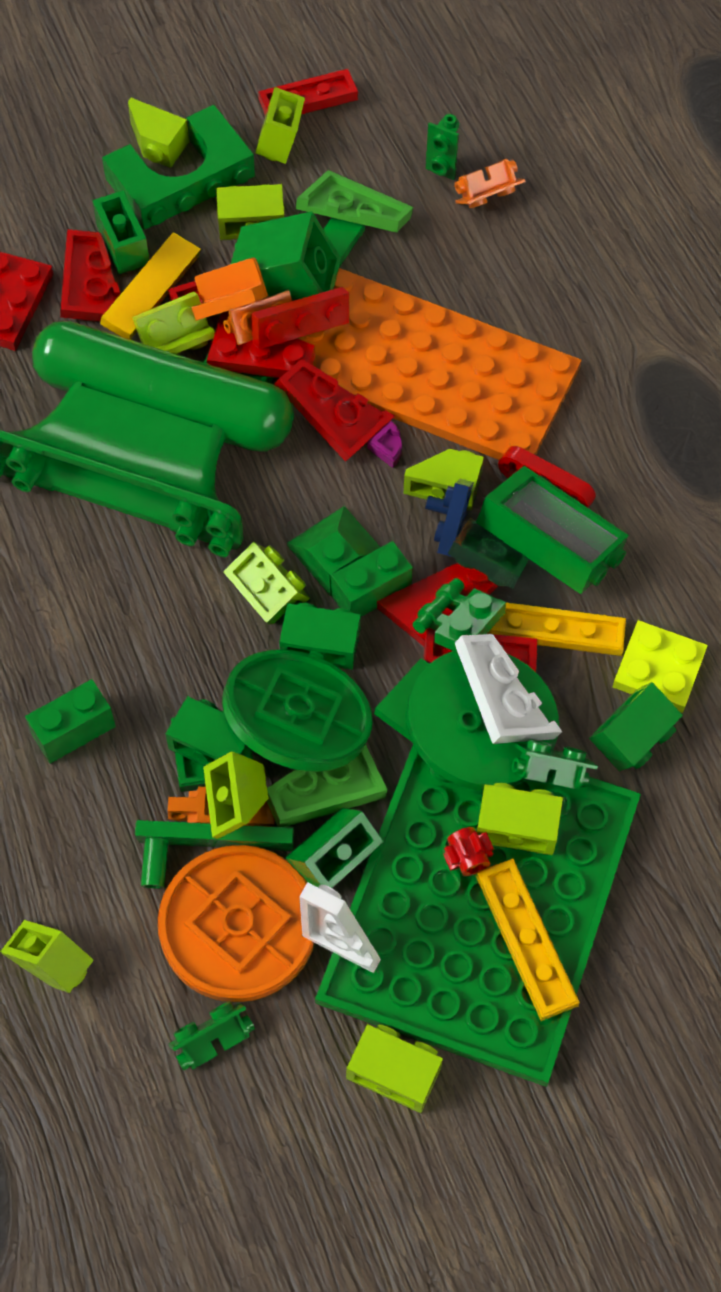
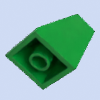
M311 211L242 226L235 244L231 264L255 257L268 296L270 297L289 290L292 301L333 290L341 258Z

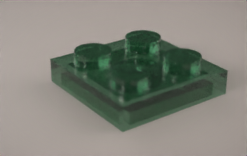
M469 518L448 552L461 566L469 569L474 568L486 574L491 582L499 586H508L512 589L529 560L478 525L476 520Z

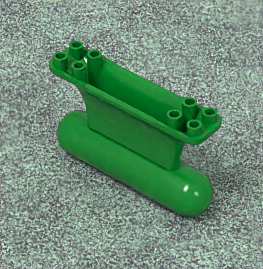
M58 321L46 326L35 339L32 351L33 368L43 382L67 393L57 407L38 424L21 431L8 432L0 430V478L2 475L13 478L12 484L23 492H31L33 486L49 491L55 490L168 527L170 531L176 532L175 538L180 543L186 546H194L197 539L210 543L208 546L209 550L220 557H227L231 550L239 549L244 538L242 517L234 507L220 502L216 495L215 473L219 454L224 442L260 452H267L280 446L290 434L294 419L293 406L286 392L267 382L72 321Z

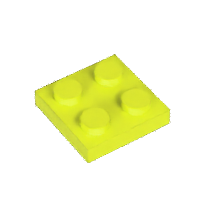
M638 620L612 687L633 694L636 689L653 682L669 701L683 713L708 645Z

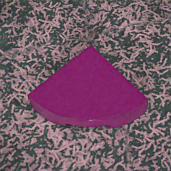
M390 421L367 442V449L392 468L400 460L402 440L399 429Z

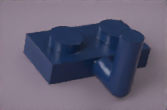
M460 478L454 487L448 486L444 499L428 496L425 509L447 515L445 521H439L434 541L439 542L437 553L452 556L455 553L464 519L468 515L467 507L474 482Z

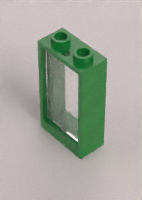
M526 466L520 468L485 497L476 521L478 525L579 594H582L592 584L598 586L606 576L610 567L616 569L626 555L623 547L628 539V534Z

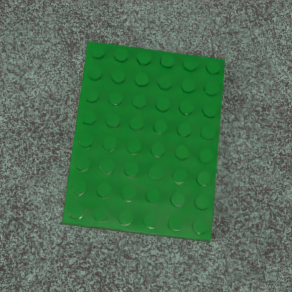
M413 745L379 831V836L384 842L371 853L350 907L351 912L381 960L374 973L332 953L317 992L315 1004L376 1026L379 1024L385 1025L403 1036L547 1087L572 1009L546 1020H540L478 883L476 874L463 876L460 868L450 871L443 854L446 852L444 848L450 846L447 839L451 834L466 827H474L477 832L483 791L466 788L445 779L428 766ZM549 769L546 783L529 779L515 786V789L529 792L541 789L553 793L554 796L563 797L557 842L553 855L493 845V856L488 857L490 862L489 867L514 859L577 995L641 794L589 777L586 787L581 786L579 789L554 785L550 782L553 769Z

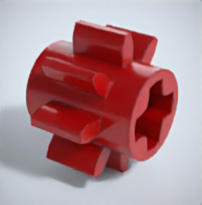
M466 827L448 837L447 841L450 846L444 848L446 853L443 855L450 871L460 868L463 876H472L490 866L488 857L493 856L492 850H494V847L487 832L478 835L474 827Z

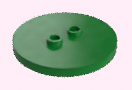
M266 650L244 658L233 668L223 691V710L234 733L255 753L284 767L302 771H326L342 767L353 761L362 752L371 734L373 724L372 711L361 688L351 677L332 663L308 653L294 650Z
M452 651L431 662L421 672L413 685L406 713L409 735L421 758L430 768L445 779L474 790L484 791L485 784L494 785L495 783H506L515 787L529 780L519 778L518 773H513L512 771L514 759L516 757L520 758L522 753L513 746L514 742L492 744L459 654L456 651ZM507 654L519 670L517 678L528 694L534 692L542 702L538 708L548 722L555 721L559 726L557 706L548 686L527 664ZM558 736L555 739L539 741L552 745L551 749L553 750ZM528 741L518 743L528 744Z

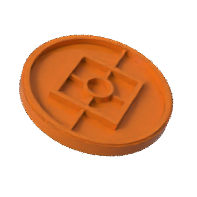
M225 846L205 852L194 858L172 879L163 895L159 908L158 934L169 966L178 978L191 989L206 997L220 1001H253L279 991L301 972L314 949L315 943L302 936L299 896L304 890L307 881L286 859L274 852L255 846Z

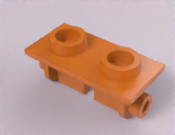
M504 159L485 167L488 175L487 180H485L481 169L460 176L459 181L455 182L454 186L456 192L459 195L462 194L463 197L455 200L456 204H467L469 208L481 206L488 202L486 197L496 193L497 197H501L515 192V186L524 183L525 179L515 178L514 173L518 171L516 162Z
M287 290L230 310L228 319L224 321L226 332L228 334H235L238 345L253 340L252 312L291 302L290 291Z

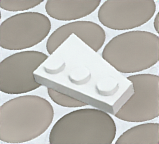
M493 634L462 635L454 643L492 744L529 741V739L550 740L555 739L562 733L555 721L549 723L538 708L542 702L534 692L528 694L517 678L519 670Z
M307 883L299 896L302 936L374 973L381 959L350 908L341 899V895L326 885L316 887Z

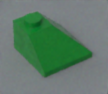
M345 506L287 542V547L329 596H331V574L380 548L378 543Z

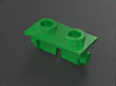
M453 114L445 115L438 125L431 122L428 124L426 169L437 175L455 180L459 133L456 132L459 129V120Z
M529 739L528 744L513 743V746L522 752L520 758L516 757L512 764L513 773H518L519 778L546 783L549 769H553L550 781L552 784L579 789L581 786L586 787L589 782V773L586 772V769L597 770L598 768L596 764L586 758L587 753L577 748L565 746L563 752L552 750V745L535 739Z
M231 1001L225 1002L210 1011L211 1019L197 1026L195 1022H191L173 1033L175 1040L168 1043V1046L173 1051L181 1049L182 1053L177 1055L176 1059L183 1071L190 1067L192 1070H195L200 1065L217 1056L211 1043L214 1039L218 1038L223 1050L226 1051L250 1037L249 1032L255 1030V1027L248 1015L240 1017L239 1013L246 1010L244 1005L240 1003L232 1005Z

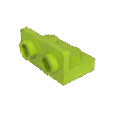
M191 292L132 317L141 343L174 354L186 349L195 350L206 346L208 340L214 338L215 331L208 325L206 318L195 320L191 307L201 304L198 294Z
M253 542L223 573L264 621L273 625L286 612L287 603L294 604L297 600L306 603L310 597L303 590L306 586L305 582L294 571L290 570L287 572L281 565L284 561L283 557L272 546L268 545L265 548Z

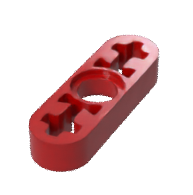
M509 447L498 461L499 470L507 478L511 477L523 466H526L539 476L546 477L554 486L587 508L591 506L596 498L595 491L590 484L521 447Z

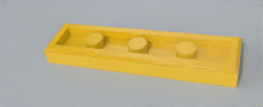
M173 232L101 317L100 325L120 337L131 340L137 333L132 317L158 307L168 295V289L174 288L200 256L201 248Z
M506 602L505 614L487 634L537 639V645L622 656L626 618Z
M514 859L477 872L476 878L540 1020H546L578 1007L580 1002Z

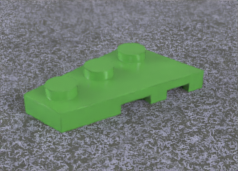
M327 170L297 198L296 209L312 211L315 214L396 233L411 219L413 212L412 206L330 170Z
M365 745L362 752L353 761L342 767L326 771H302L295 769L267 788V804L277 826L286 827L338 812L341 808L349 809L384 799L387 794V788Z

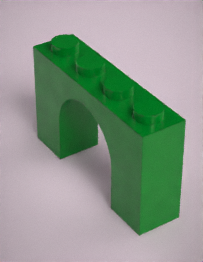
M214 104L186 117L189 141L205 160L192 173L177 177L160 175L152 171L144 163L131 144L102 157L105 179L115 193L124 190L143 230L161 224L172 216L188 211L193 206L216 197V188L236 186L255 177L254 154Z

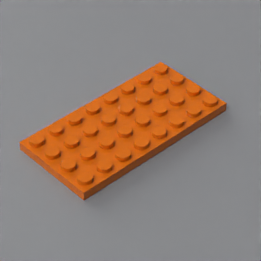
M338 269L334 289L343 287L349 292V323L298 338L315 345L316 355L313 366L338 380V385L352 394L356 395L359 393L369 399L367 403L382 412L386 410L395 415L393 417L395 420L497 460L511 446L521 447L537 455L580 369L581 359L344 269Z

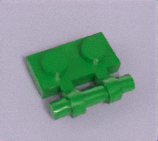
M454 578L449 584H443L435 594L436 598L432 603H426L418 611V618L413 622V628L418 633H424L428 628L436 630L435 643L458 653L454 643L462 635L487 634L505 614L506 602L475 588L467 597L463 596L460 593L465 587L464 583L460 579ZM446 608L453 611L450 616L444 615L442 612Z

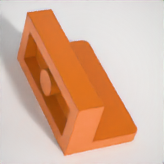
M252 257L195 276L194 279L202 303L191 308L197 321L269 297L257 259Z

